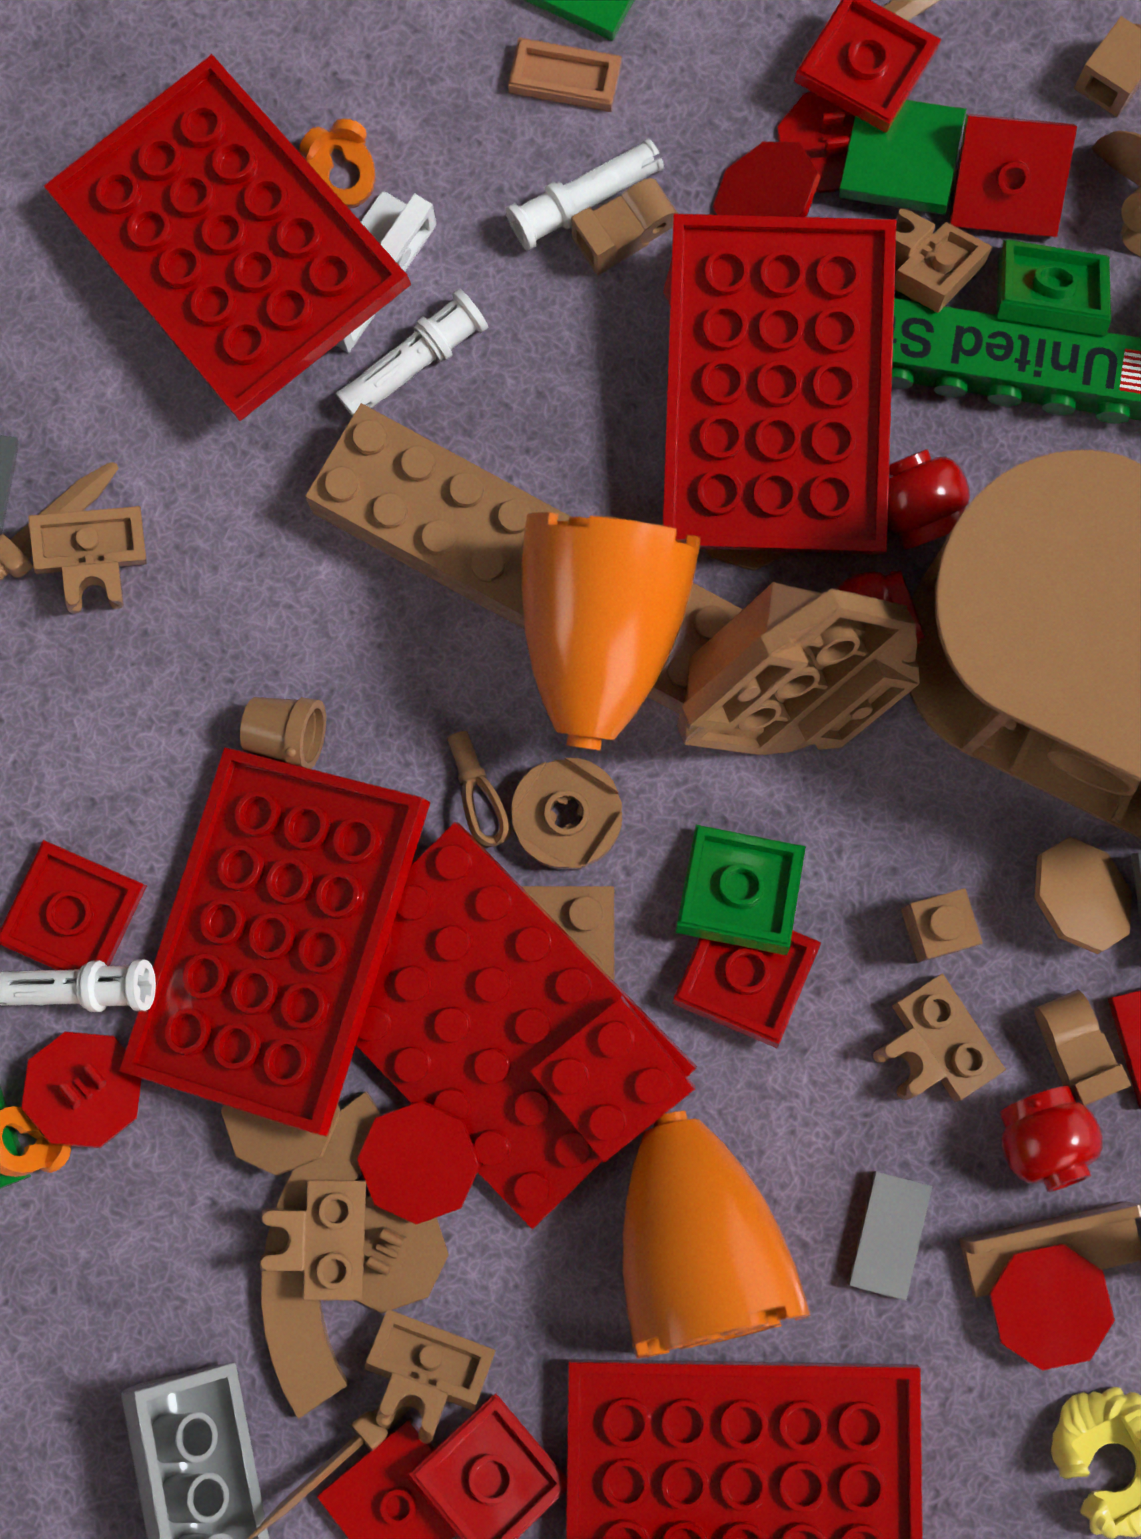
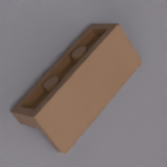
M1125 1201L959 1238L972 1295L976 1298L989 1295L990 1290L1013 1253L1062 1243L1102 1270L1141 1261V1241L1135 1221L1136 1218L1141 1217V1204Z

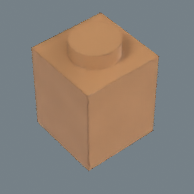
M1120 16L1086 62L1074 87L1076 91L1116 117L1120 115L1141 86V25L1133 24L1123 16Z
M966 888L910 903L901 909L917 963L983 944Z

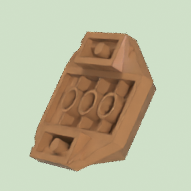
M773 582L689 658L686 699L681 707L676 725L684 745L756 755L789 753L813 744L816 745L818 750L842 748L919 685V669L915 661L917 651L916 624L906 605L836 589H830L823 594Z

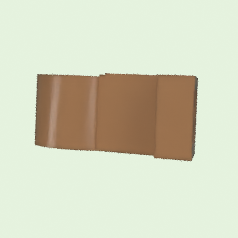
M644 179L628 188L621 196L593 211L591 207H588L572 216V239L598 276L648 246L650 241L673 227V215L678 214V212L655 179Z
M1074 990L1035 1007L1036 1021L1063 1086H1070L1076 1102L1086 1106L1132 1086L1122 1064H1117L1104 1033L1099 1029L1094 1011L1080 990Z

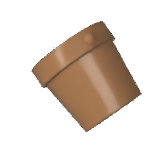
M253 697L246 705L241 720V747L244 751L312 769L320 756L326 733L325 706L320 700L301 697L299 700Z

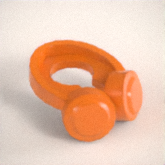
M338 119L333 122L329 131L322 127H314L309 130L300 143L299 153L349 209L356 208L363 204L372 194L375 186V166L372 156L365 146L367 132L363 125L351 119ZM334 148L342 151L346 162L355 165L360 171L359 181L351 188H337L329 179L330 172L334 167L331 158Z
M12 1106L0 1110V1174L13 1177L26 1176L39 1169L52 1173L65 1165L71 1153V1146L50 1145L22 1111L21 1107ZM5 1126H12L20 1134L28 1133L37 1140L35 1144L25 1147L24 1153L21 1156H15L4 1146L2 1140L3 1129Z

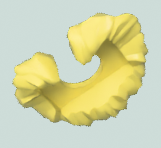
M1118 1387L1109 1388L1103 1393L1093 1391L1090 1394L1081 1392L1073 1395L1062 1406L1059 1424L1053 1433L1051 1453L1054 1463L1059 1468V1475L1064 1479L1087 1477L1090 1474L1087 1468L1099 1448L1111 1443L1125 1446L1133 1455L1136 1467L1131 1483L1118 1491H1092L1081 1505L1080 1513L1090 1520V1531L1095 1535L1102 1534L1109 1539H1114L1117 1536L1139 1537L1141 1536V1395L1136 1392L1124 1395L1121 1388Z

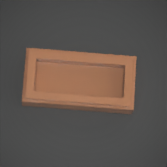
M519 37L508 83V92L611 112L622 64V56Z

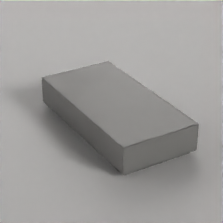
M876 1171L873 1172L847 1284L849 1286L906 1301L932 1186Z

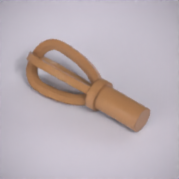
M468 731L454 733L447 738L460 774L458 780L462 786V802L469 830L482 847L498 846L510 837L511 825L495 789L486 779L487 775L484 768L480 767ZM475 785H478L486 794L498 818L499 830L494 836H486L481 832L473 799Z

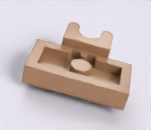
M900 209L896 217L895 290L908 296L912 301L919 302L939 313L986 264L992 246L947 222L933 233L934 223L907 209Z
M140 506L28 516L34 571L36 574L62 572L65 602L69 612L78 613L81 611L82 594L85 589L93 585L101 586L106 590L112 608L120 609L124 606L119 567L147 564Z
M943 973L892 1005V1008L907 1030L873 1052V1058L878 1063H883L895 1057H901L908 1062L910 1075L896 1090L897 1096L903 1100H909L941 1081L952 1100L958 1102L1006 1071V1068Z
M307 1180L305 1210L303 1208L262 1209L261 1216L264 1224L284 1228L289 1234V1240L282 1250L265 1252L260 1256V1270L303 1271V1300H362L366 1181Z
M387 1309L365 1365V1370L390 1379L378 1410L377 1423L381 1427H388L400 1409L412 1407L420 1413L422 1418L418 1434L419 1439L423 1443H430L446 1401L472 1411L475 1410L496 1350Z

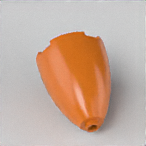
M528 513L526 515L522 554V608L525 637L535 681L542 703L555 731L567 734L566 746L601 750L602 739L614 740L635 716L654 687L671 653L683 622L692 590L701 538L699 536L687 535V539L675 540L676 529L631 520L589 515V518L569 517L568 521H557L558 514Z
M686 1111L664 1114L653 1123L654 1128L645 1131L633 1163L626 1197L623 1226V1279L626 1310L636 1358L670 1353L669 1350L675 1348L686 1349L705 1346L782 1326L780 1320L794 1318L796 1321L810 1317L799 1275L782 1231L764 1197L745 1168L724 1142L700 1119H688Z

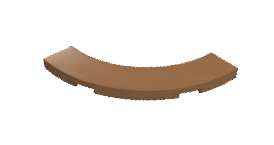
M364 1092L341 1110V1117L323 1157L293 1170L285 1184L276 1208H303L305 1210L307 1180L358 1179L362 1171L357 1158L374 1119L382 1115L368 1092ZM270 1226L265 1252H276L285 1248L289 1240L287 1230L278 1226ZM262 1270L261 1304L264 1331L271 1361L283 1393L295 1415L300 1419L345 1388L349 1382L331 1346L324 1313L322 1312L321 1300H303L302 1298L303 1271Z

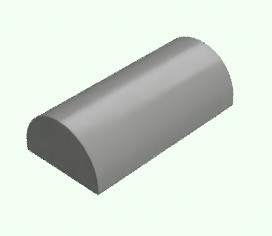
M236 1363L213 1365L173 1374L122 1390L120 1394L147 1539H247L265 1520V1514ZM267 1528L253 1539H269Z

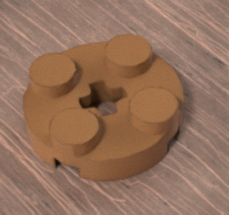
M581 758L554 760L535 766L518 784L512 799V826L521 847L538 863L556 870H580L602 859L614 846L622 827V802L614 781L599 766ZM572 799L580 804L577 814L582 820L577 826L569 823L564 829L555 825L557 815L552 811V808L557 802L561 805H567Z

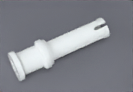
M646 139L642 144L566 185L560 182H552L545 186V193L521 206L513 203L506 207L507 219L524 249L528 251L536 247V240L560 227L566 230L571 228V217L588 207L597 205L654 173L664 170L662 158L656 160L653 158V156L659 154L657 147L650 139Z
M457 289L452 293L453 300L429 319L421 317L417 320V325L414 326L415 332L365 370L358 378L335 393L352 417L361 403L373 408L434 360L441 362L452 357L451 350L476 330L482 333L488 329V324L483 315L466 293L461 289Z
M136 959L126 966H107L104 962L98 960L88 962L80 970L0 972V1006L80 1004L90 1012H101L107 1006H130L135 1011H146L153 1004L156 991L153 967L145 959Z

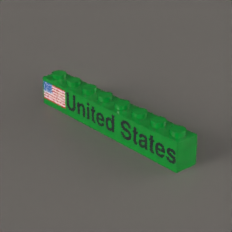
M894 298L892 388L907 389L912 387L913 384L934 387L935 393L951 398L963 397L967 393L988 396L989 402L1000 406H1016L1022 401L1040 404L1045 412L1055 415H1069L1077 410L1096 413V418L1105 423L1121 424L1128 422L1129 419L1141 421V338L1113 333L1101 336L997 319L995 314L945 306L937 313L919 302Z

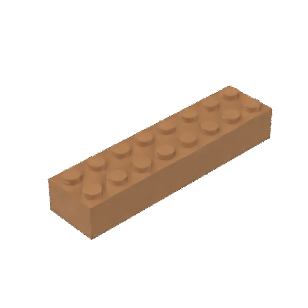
M362 403L305 495L314 515L524 630L522 554L526 515L535 512H551L558 514L557 521H568L569 517H571ZM693 583L683 622L671 653L647 697L680 714L681 707L686 699L689 658L743 609Z

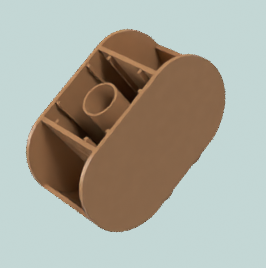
M1070 450L1054 452L1023 462L989 483L962 513L926 570L912 597L925 639L917 644L915 661L919 669V685L909 693L917 711L926 724L949 745L1141 839V463L1126 456L1105 451Z

